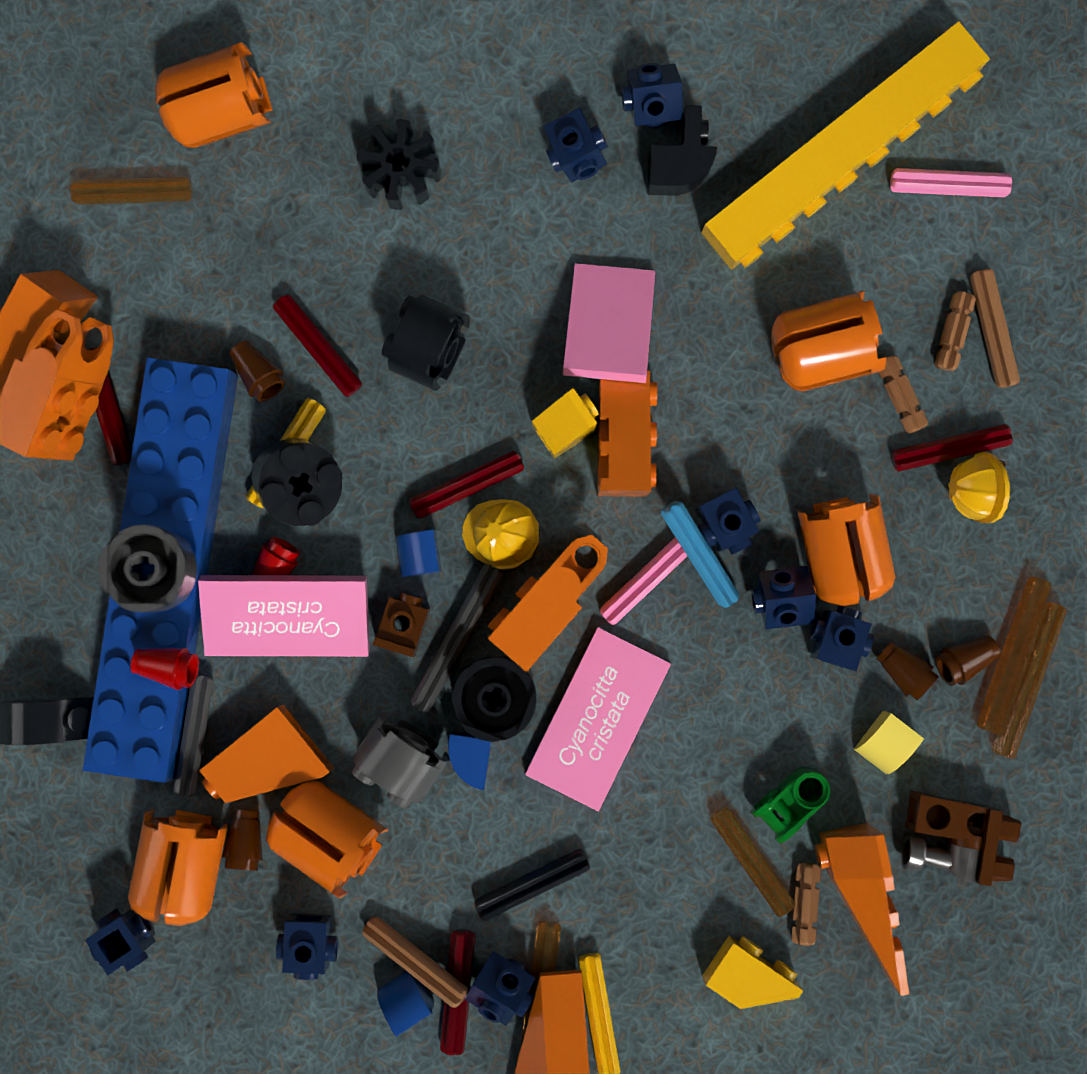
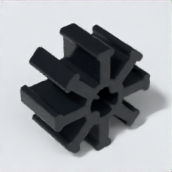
M397 119L398 133L396 143L391 144L385 137L381 125L377 124L369 130V135L373 145L378 146L382 153L364 151L360 147L357 151V161L362 172H365L367 169L375 170L368 177H362L363 184L372 198H376V193L390 184L389 193L385 195L390 209L401 210L403 208L401 203L402 188L408 185L415 194L417 203L419 205L423 204L430 198L428 189L416 177L432 178L435 182H439L441 167L438 158L433 160L424 159L430 153H436L434 139L429 132L424 131L423 136L409 146L410 137H413L411 123L409 120ZM396 159H405L408 167L406 168L402 165L403 171L395 172L391 163L393 162L397 165Z

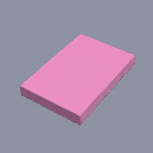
M575 263L563 366L564 376L646 383L655 270Z

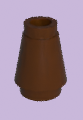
M248 340L236 344L230 350L229 356L232 358L250 397H256L259 402H265L281 392L285 386V381L282 379L283 372L252 346Z
M987 635L983 638L943 648L941 654L935 657V665L941 678L948 685H964L995 659L999 658L1000 649L996 641Z
M893 641L876 658L906 697L910 694L916 701L939 678L932 671L934 666L898 646Z
M235 810L221 857L225 858L224 868L258 871L259 860H263L260 812Z

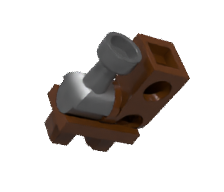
M911 790L905 827L918 833L947 837L948 841L946 849L926 847L924 839L907 836L904 840L901 854L903 869L920 871L925 864L947 870L948 873L962 881L991 886L992 881L1013 880L1014 859L1008 856L997 855L999 840L1017 843L1020 836L1021 821L1004 815L1003 811L990 806Z

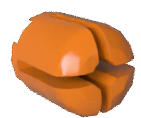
M239 42L170 66L157 76L155 98L156 103L161 106L159 109L160 117L171 136L183 146L199 148L271 123L265 117L266 112L272 111L263 76L257 77L254 69L247 62L245 57L252 55L246 44Z
M865 291L788 310L776 318L771 334L772 350L775 360L780 362L778 371L781 379L792 390L805 392L884 371L886 357L878 359L876 348L879 344L878 335L882 334V329L872 300L863 302Z
M869 494L871 502L855 504V500H849L848 497L813 504L814 513L809 515L798 510L812 583L817 597L822 601L833 605H853L859 603L860 597H865L866 601L878 599L893 587L896 576L879 494Z
M311 780L301 783L284 797L280 803L284 811L281 814L279 812L273 813L268 823L266 840L272 851L341 899L348 893L342 889L343 885L351 876L355 878L358 874L362 876L382 847L376 841L378 835L389 830L322 782Z
M155 809L145 811L128 894L131 909L142 918L153 922L159 920L160 914H165L164 920L167 925L182 926L203 919L212 906L227 823L218 828L211 825L212 816L176 810V814L169 817H153Z

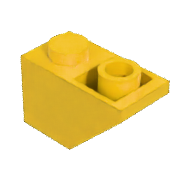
M573 388L533 419L532 427L555 459L595 432L597 426L595 420H597L596 416L599 413L586 393L579 397Z
M729 935L702 975L707 987L740 1009L796 999L803 993V989L795 980L798 974L792 968L778 959L772 965L760 956L763 949L742 936L740 941H737Z

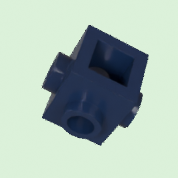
M646 63L639 66L638 69L627 70L628 86L621 87L624 112L631 111L635 126L657 127L664 122L683 120L682 80L675 63L666 65Z
M580 107L543 126L552 148L546 150L548 158L556 173L563 170L571 183L576 180L588 179L594 176L600 168L608 165L602 152L603 149L608 147L607 142L598 124L591 127Z
M737 487L696 508L703 522L698 528L710 547L715 545L718 552L728 548L731 555L754 544L750 536L760 532L756 523L761 520L755 506L750 500L743 501ZM726 517L733 520V530L725 527L724 520Z
M807 566L758 571V589L751 590L754 613H761L765 630L815 624L816 593Z
M838 605L836 612L824 611L823 617H816L815 624H813L810 640L815 642L810 657L841 668L857 671L861 657L868 656L873 644L874 634L869 633L872 623L860 620L862 612ZM843 630V632L845 633V639L841 643L839 640V634Z
M118 908L95 922L99 930L85 939L92 957L104 969L107 976L122 966L128 972L149 957L145 950L156 942L152 936L154 929L149 920L142 918L132 909L121 914ZM121 934H122V936L124 937V939L126 940V942H124V941L122 940Z
M290 914L284 923V934H278L276 944V958L283 960L282 973H293V978L298 980H314L319 978V974H325L330 966V962H336L338 936H331L332 915Z
M493 951L470 987L465 1000L476 1006L479 1013L485 1019L494 1023L500 1022L506 1026L515 1014L522 1018L535 995L528 991L535 977L529 974L526 967L520 962L506 959Z

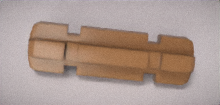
M957 291L952 296L949 306L952 312L947 314L939 344L942 346V349L937 351L934 362L936 368L944 371H954L958 368L961 354L958 352L964 347L971 320L968 314L973 312L976 297L970 293Z
M891 355L886 358L884 371L878 373L881 379L885 378L887 384L884 386L897 413H902L904 417L900 420L906 432L913 433L926 427L928 420L923 409L919 411L917 407L920 403L907 375H902L901 370L904 368L898 356Z
M802 862L796 866L795 880L799 881V886L795 885L792 919L796 920V925H792L791 940L795 944L810 946L816 942L817 928L813 927V922L818 920L820 888H816V883L821 881V869L815 863Z

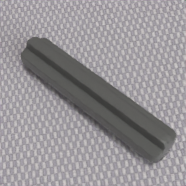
M197 674L193 686L189 689L173 789L174 794L179 796L191 797L196 794L214 683L213 677Z

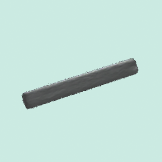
M489 564L483 565L410 700V704L419 711L427 713L431 710L503 577V572L500 569Z

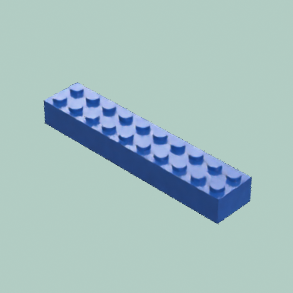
M147 357L120 532L125 528L135 525H150L177 533L189 542L197 562V577L189 597L184 602L166 611H129L122 608L109 597L82 771L163 783L176 777L190 688L183 687L180 690H176L142 677L139 674H133L131 672V659L134 651L138 648H187L190 653H196L201 621L198 580L201 575H208L238 376L229 369ZM143 565V574L149 575L154 573L155 565Z

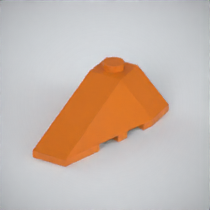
M868 823L819 832L821 843L815 844V853L820 869H827L830 879L892 987L901 996L908 995L909 989L903 948L898 936H892V929L897 928V925L900 924L898 912L894 908L890 895L886 893V891L895 889L884 834Z
M582 970L541 972L514 1074H589Z

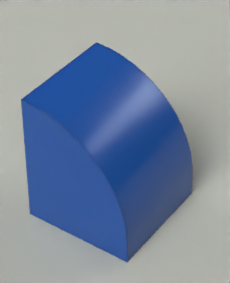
M427 530L396 536L401 578L442 572L436 531Z
M452 731L450 733L448 751L454 771L468 785L484 790L491 742L480 740L468 733Z
M407 971L377 990L380 1008L395 1037L432 1013L435 1001L425 986Z

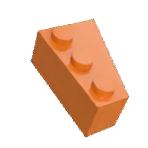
M60 270L20 274L0 311V395L14 359L23 360L29 342L45 318L59 309L80 318L81 322L98 296ZM65 320L59 321L54 327V338L59 344H64L70 335V326Z
M648 370L646 383L599 379L597 496L646 497L651 492V488L656 487V463H651V447H656L657 423L651 422L650 406H657V382H650V371Z

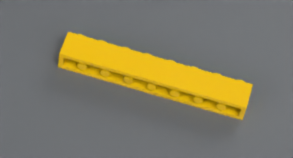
M958 21L709 220L703 227L702 235L731 270L740 263L744 268H747L764 253L760 248L771 238L778 243L795 229L792 221L802 213L809 218L827 203L824 196L832 189L836 188L840 193L858 178L855 171L862 165L867 163L871 168L881 161L890 152L886 146L898 138L903 143L921 127L917 121L927 113L933 118L952 103L949 96L958 88L965 93L984 77L980 71L990 58Z

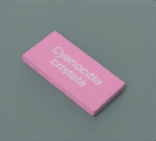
M201 575L198 580L204 656H369L367 576Z
M597 627L525 775L599 812L671 663Z

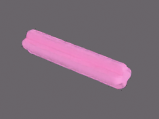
M896 168L891 173L890 189L893 192L1006 197L1012 189V176L1009 173Z
M676 537L600 608V614L610 624H617L687 557Z

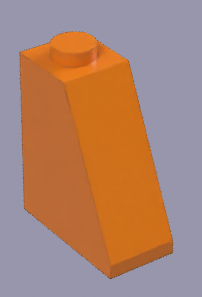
M281 705L199 771L205 777L202 783L209 794L215 799L221 797L225 803L322 778L332 771L334 766L284 705Z

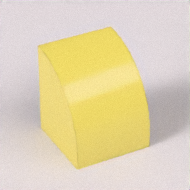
M882 711L854 750L882 772L890 774L906 762L924 738L892 713Z

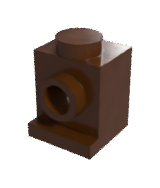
M400 592L398 599L389 597L373 645L409 657H415L430 613V609L422 607L424 599ZM400 615L406 616L410 621L409 628L406 631H399L395 627V620Z

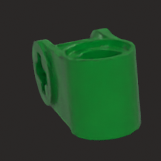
M801 767L755 804L751 814L754 817L760 816L775 833L774 839L781 844L792 837L803 826L805 821L827 802L830 795L829 783L816 769ZM806 778H815L819 783L818 791L811 797L799 795V785ZM776 810L784 821H781L772 811Z

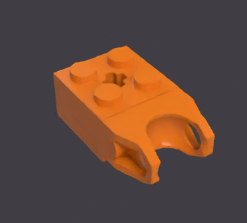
M59 309L45 318L29 342L23 360L14 359L0 395V445L24 457L74 460L75 455L83 445V435L90 417L98 407V397L110 368L114 343L111 325L92 317L81 323L80 318ZM61 320L67 321L70 326V335L64 344H59L55 340L53 333L54 327ZM97 327L102 333V343L97 349L88 350L85 347L87 333L92 328Z
M593 535L574 540L539 580L531 575L515 594L521 601L511 612L504 607L488 625L494 631L488 639L527 672L581 610L582 607L576 600L604 569L608 548ZM590 546L596 551L598 559L593 568L586 569L577 564L575 552L578 548Z

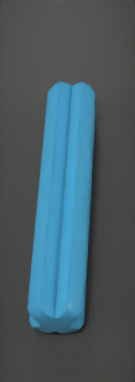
M677 500L669 503L661 510L662 517L718 605L724 608L731 606L740 597L736 587L684 504Z

